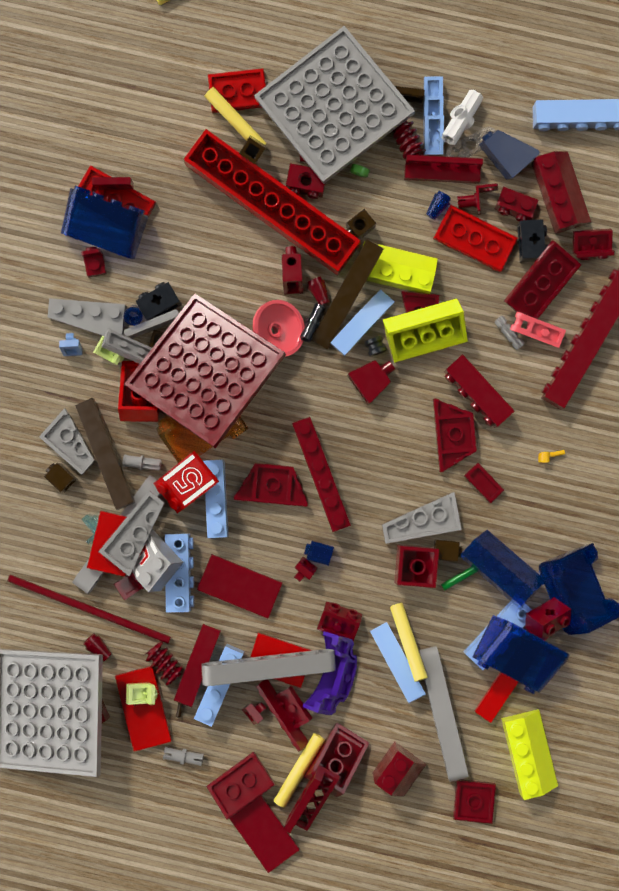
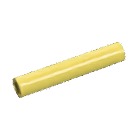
M214 87L205 94L204 97L246 141L251 135L264 145L267 144Z
M403 603L395 604L390 609L414 681L424 680L428 677Z
M313 733L273 801L283 808L286 807L325 742V739L320 735Z

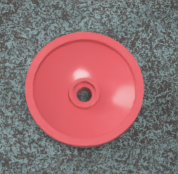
M272 300L266 302L257 310L253 319V332L284 351L286 356L294 354L301 347L303 340H301L300 335L305 324L301 314L292 304L283 300Z

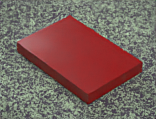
M264 68L208 74L209 90L214 87L236 111L262 108L254 95L266 87ZM211 104L212 113H219Z
M100 511L87 568L126 576V573L103 556L99 550L127 516Z
M258 632L250 658L313 650ZM305 675L274 679L301 688Z

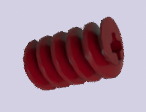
M407 120L392 131L394 132L393 137L397 139L396 144L400 146V152H404L402 154L404 159H406L407 155H421L426 151V149L420 150L423 142H416L420 135H413L417 129H410L414 122H407Z
M159 642L144 654L148 655L145 661L153 660L150 667L158 666L155 673L163 672L160 679L168 678L165 684L168 686L182 674L183 666L176 667L178 660L171 661L173 654L166 655L168 648L161 649L163 642Z

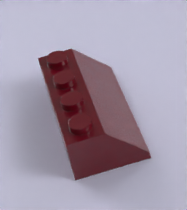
M553 151L535 157L532 167L554 233L558 234L590 224L591 219L568 151Z

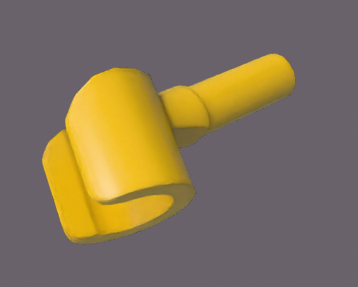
M565 451L540 452L538 462L550 463V457L565 455Z

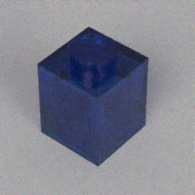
M312 540L311 544H306L304 554L307 555V560L329 566L334 546Z

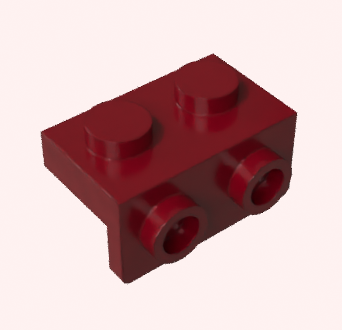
M610 228L573 231L572 254L579 260H589L590 257L607 259L609 256L615 255V251L612 249L613 230Z

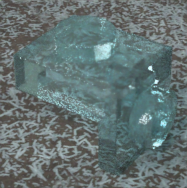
M87 514L81 519L94 533L86 541L87 544H92L99 519L96 515Z

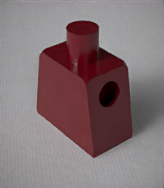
M295 246L286 247L285 254L282 255L284 295L303 294L301 254H297Z
M374 360L351 371L347 376L369 405L391 383L388 375L396 369L390 361L380 367L377 361Z

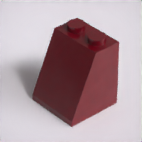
M394 741L372 772L374 783L391 796L404 797L425 768L426 763Z

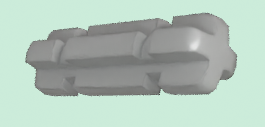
M500 316L495 320L497 327L501 328V332L509 342L513 343L512 346L516 350L524 345V341L518 338L517 332L510 330L511 325L507 324L504 316Z

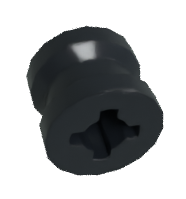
M382 336L374 337L364 342L365 346L369 349V357L387 351L386 346L382 343Z

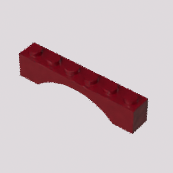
M311 417L292 423L332 532L351 526Z

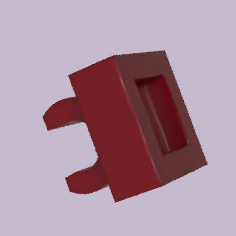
M302 557L294 567L298 570L294 578L299 582L304 576L310 580L318 568L305 557Z
M262 702L255 706L251 703L241 710L255 725L264 719L260 713L266 707Z

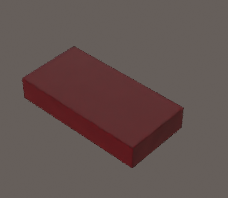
M130 177L92 178V185L96 190L134 189V183Z
M476 463L464 475L489 503H492L504 491L479 463Z

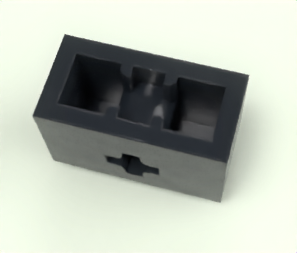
M543 219L524 220L518 223L520 263L535 262L548 246V244H545L547 226L544 225ZM533 238L534 241H537L536 244H533V241H530V239Z
M162 282L154 287L155 290L150 293L147 291L138 296L139 299L136 300V303L147 321L182 305L169 282ZM156 298H159V299H160V302H161V303H160L159 305H157V303H155V302H156V300H155Z

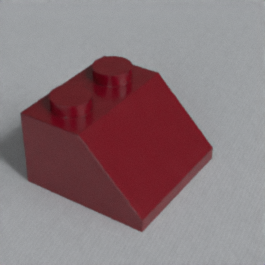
M397 545L394 583L403 586L436 588L439 549Z

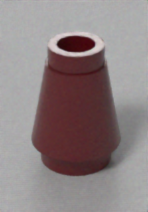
M321 276L307 282V288L318 304L322 305L329 302L325 280H322Z
M95 633L89 636L83 643L86 647L85 649L90 653L102 654L103 662L112 654L101 637Z

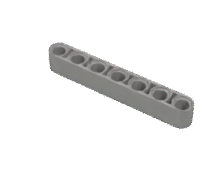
M150 475L134 495L135 503L126 506L121 515L128 516L149 490L159 498L161 494L153 484L157 479ZM87 560L72 583L89 594L105 572L87 568Z
M437 646L421 649L419 653L428 677L424 681L449 782L469 778Z
M322 649L203 663V685L215 686L332 672L336 670L335 651L333 649Z

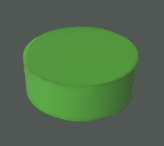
M352 164L350 169L352 174L367 178L370 172L368 168L357 164Z

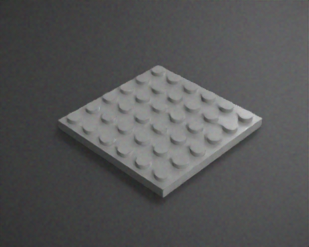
M345 26L254 95L256 101L323 184L415 114V110Z
M0 649V768L91 777L101 775L102 654Z

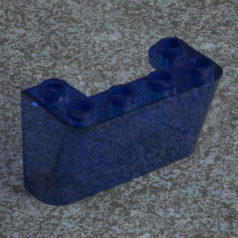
M76 185L74 189L70 188L61 234L115 254L135 259L149 217L144 215V210L131 205L127 209L122 207V202L111 199L108 202L103 200V195L95 192L90 195V190Z

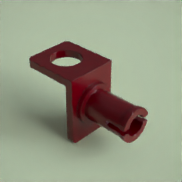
M498 183L476 185V193L474 195L457 196L458 208L475 206L478 215H481L479 193L498 191Z

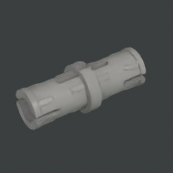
M165 747L163 760L177 761L183 765L188 763L202 766L204 754L188 752L187 749L178 750Z

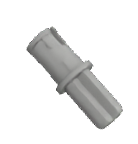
M124 454L122 464L123 467L159 471L162 461L160 459L145 458L144 455L137 457Z

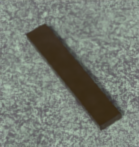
M368 239L366 240L311 341L327 350L329 349L330 342L335 338L384 248Z
M90 398L75 405L115 509L120 510L135 503L95 399Z

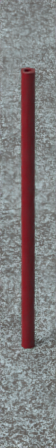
M10 575L7 582L169 644L171 637L16 576Z

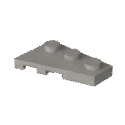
M65 408L39 436L81 475H84L96 461Z

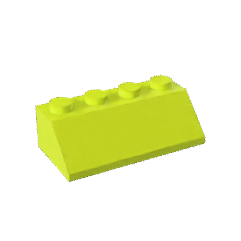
M377 244L384 248L367 281L415 293L430 294L436 272L437 258Z
M458 299L383 319L394 363L468 342L464 311Z
M539 709L501 718L521 797L527 800L543 796L558 787Z

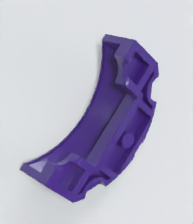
M324 631L323 636L326 649H333L335 651L336 670L322 674L318 686L309 699L303 703V707L319 714L333 715L336 712L337 705L340 702H345L352 689L357 669V655L353 654L354 642L352 639Z

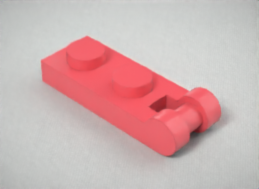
M520 312L516 313L515 323L511 325L510 330L554 347H560L566 332L565 329ZM523 321L528 322L525 329L521 328Z

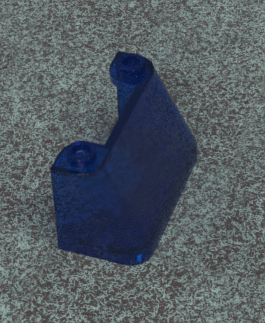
M594 543L586 544L539 564V572L550 599L555 597L571 608V622L566 628H562L568 635L590 633L619 618L618 602L612 598L605 599L592 567V563L598 559V551Z
M493 615L472 658L478 660L477 665L487 670L490 666L525 685L524 690L535 694V692L540 693L567 662L570 654L518 625Z

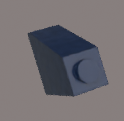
M500 130L488 131L482 137L483 141L479 144L480 148L506 180L514 178L540 154L538 149Z

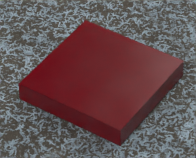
M462 779L457 780L453 819L493 824L496 784Z

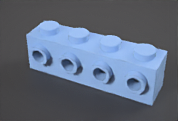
M165 534V543L183 561V564L165 585L166 613L190 612L191 607H194V596H191V588H194V576H191V568H194V558L190 557V549H193L194 541L193 538H190V534Z
M515 596L463 652L482 670L490 668L495 662L494 658L506 651L508 648L507 644L519 637L521 634L520 630L526 623V613L532 609L519 597Z

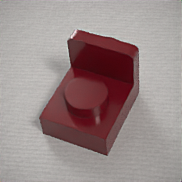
M88 247L86 251L81 252L88 278L107 274L103 252L100 248Z

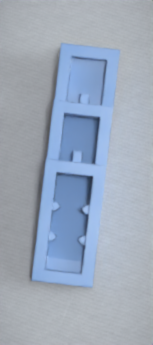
M443 76L424 77L423 128L424 149H426L424 155L443 154L444 141L441 138L444 132Z
M380 289L330 344L345 356L395 301Z
M386 622L371 630L370 632L408 703L426 695L420 682L414 681L408 660L388 623Z

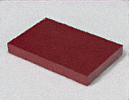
M252 752L206 787L225 818L229 820L276 784L256 753Z

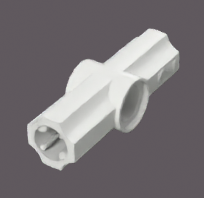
M469 90L461 105L456 106L451 111L450 116L452 119L441 137L444 142L456 145L464 130L469 129L474 124L473 115L483 99L481 93Z

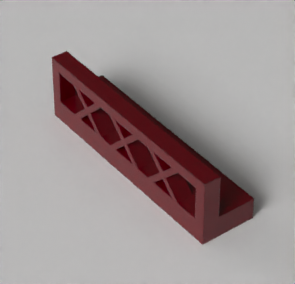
M407 155L405 159L404 180L479 184L483 159Z
M318 765L290 812L283 830L291 833L294 826L297 825L308 831L340 776ZM323 776H326L333 781L330 783H323L322 778ZM321 789L324 795L316 796L315 791ZM314 802L316 808L308 809V803ZM306 815L308 822L300 820V816Z

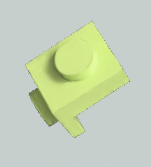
M102 336L93 353L118 365L125 357L102 348L104 336Z
M151 683L127 684L126 704L155 705V699H157L158 695L157 688Z

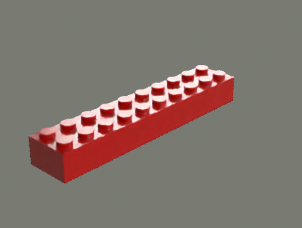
M205 129L183 159L186 167L337 276L360 246L361 240L256 164L240 155L238 151L207 129Z

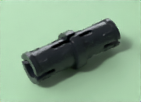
M315 303L310 316L306 318V325L300 335L301 340L311 342L316 329L320 325L321 317L326 310L323 305Z

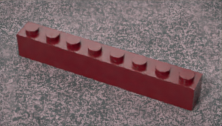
M619 268L617 270L613 269L610 273L608 285H604L598 294L601 296L598 302L594 301L590 307V316L583 319L579 326L582 328L580 333L573 336L570 344H572L570 350H566L560 359L563 362L560 367H555L551 374L553 379L550 384L546 383L541 391L543 393L541 399L560 410L566 407L619 316Z

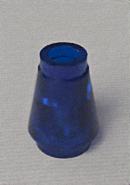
M439 190L437 194H434L426 215L436 220L450 205L451 197Z
M132 305L125 310L123 317L127 324L135 326L141 323L143 314L137 305Z

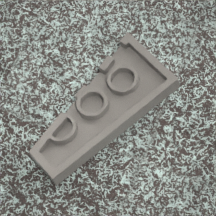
M49 298L48 318L100 336H105L108 328L123 335L126 305Z
M149 490L99 552L130 576L165 502Z
M455 492L382 524L385 544L462 530Z

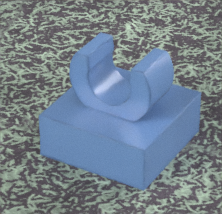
M66 333V340L59 341V348L63 356L82 355L83 348L79 339L74 338V333Z

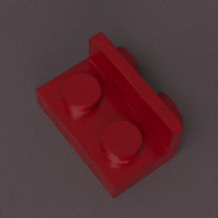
M503 186L494 209L503 216L510 215L516 217V220L519 222L532 220L539 200Z
M326 602L317 630L350 638L354 641L361 623L362 614L354 609L341 607L337 603Z

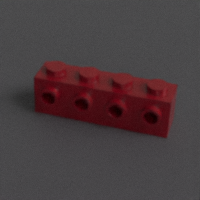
M463 354L444 371L446 374L444 376L450 384L454 383L459 388L457 390L464 399L467 397L471 401L470 406L477 413H482L484 416L483 420L488 426L498 427L515 412Z

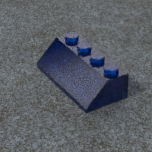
M488 530L475 538L461 553L462 559L520 610L546 582L541 575Z

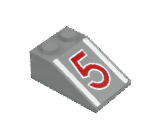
M152 529L132 571L138 582L148 592L161 591L183 564V561Z

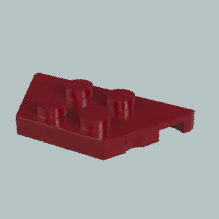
M435 398L433 399L438 464L439 472H444L477 451L474 416L472 412Z
M255 463L234 496V500L308 506L294 467Z

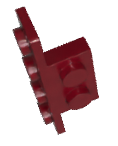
M268 679L262 680L256 686L260 696L263 697L270 711L279 721L281 728L290 738L292 745L298 752L303 750L308 740L299 727L309 722L312 716L303 707V702L292 686L276 693Z

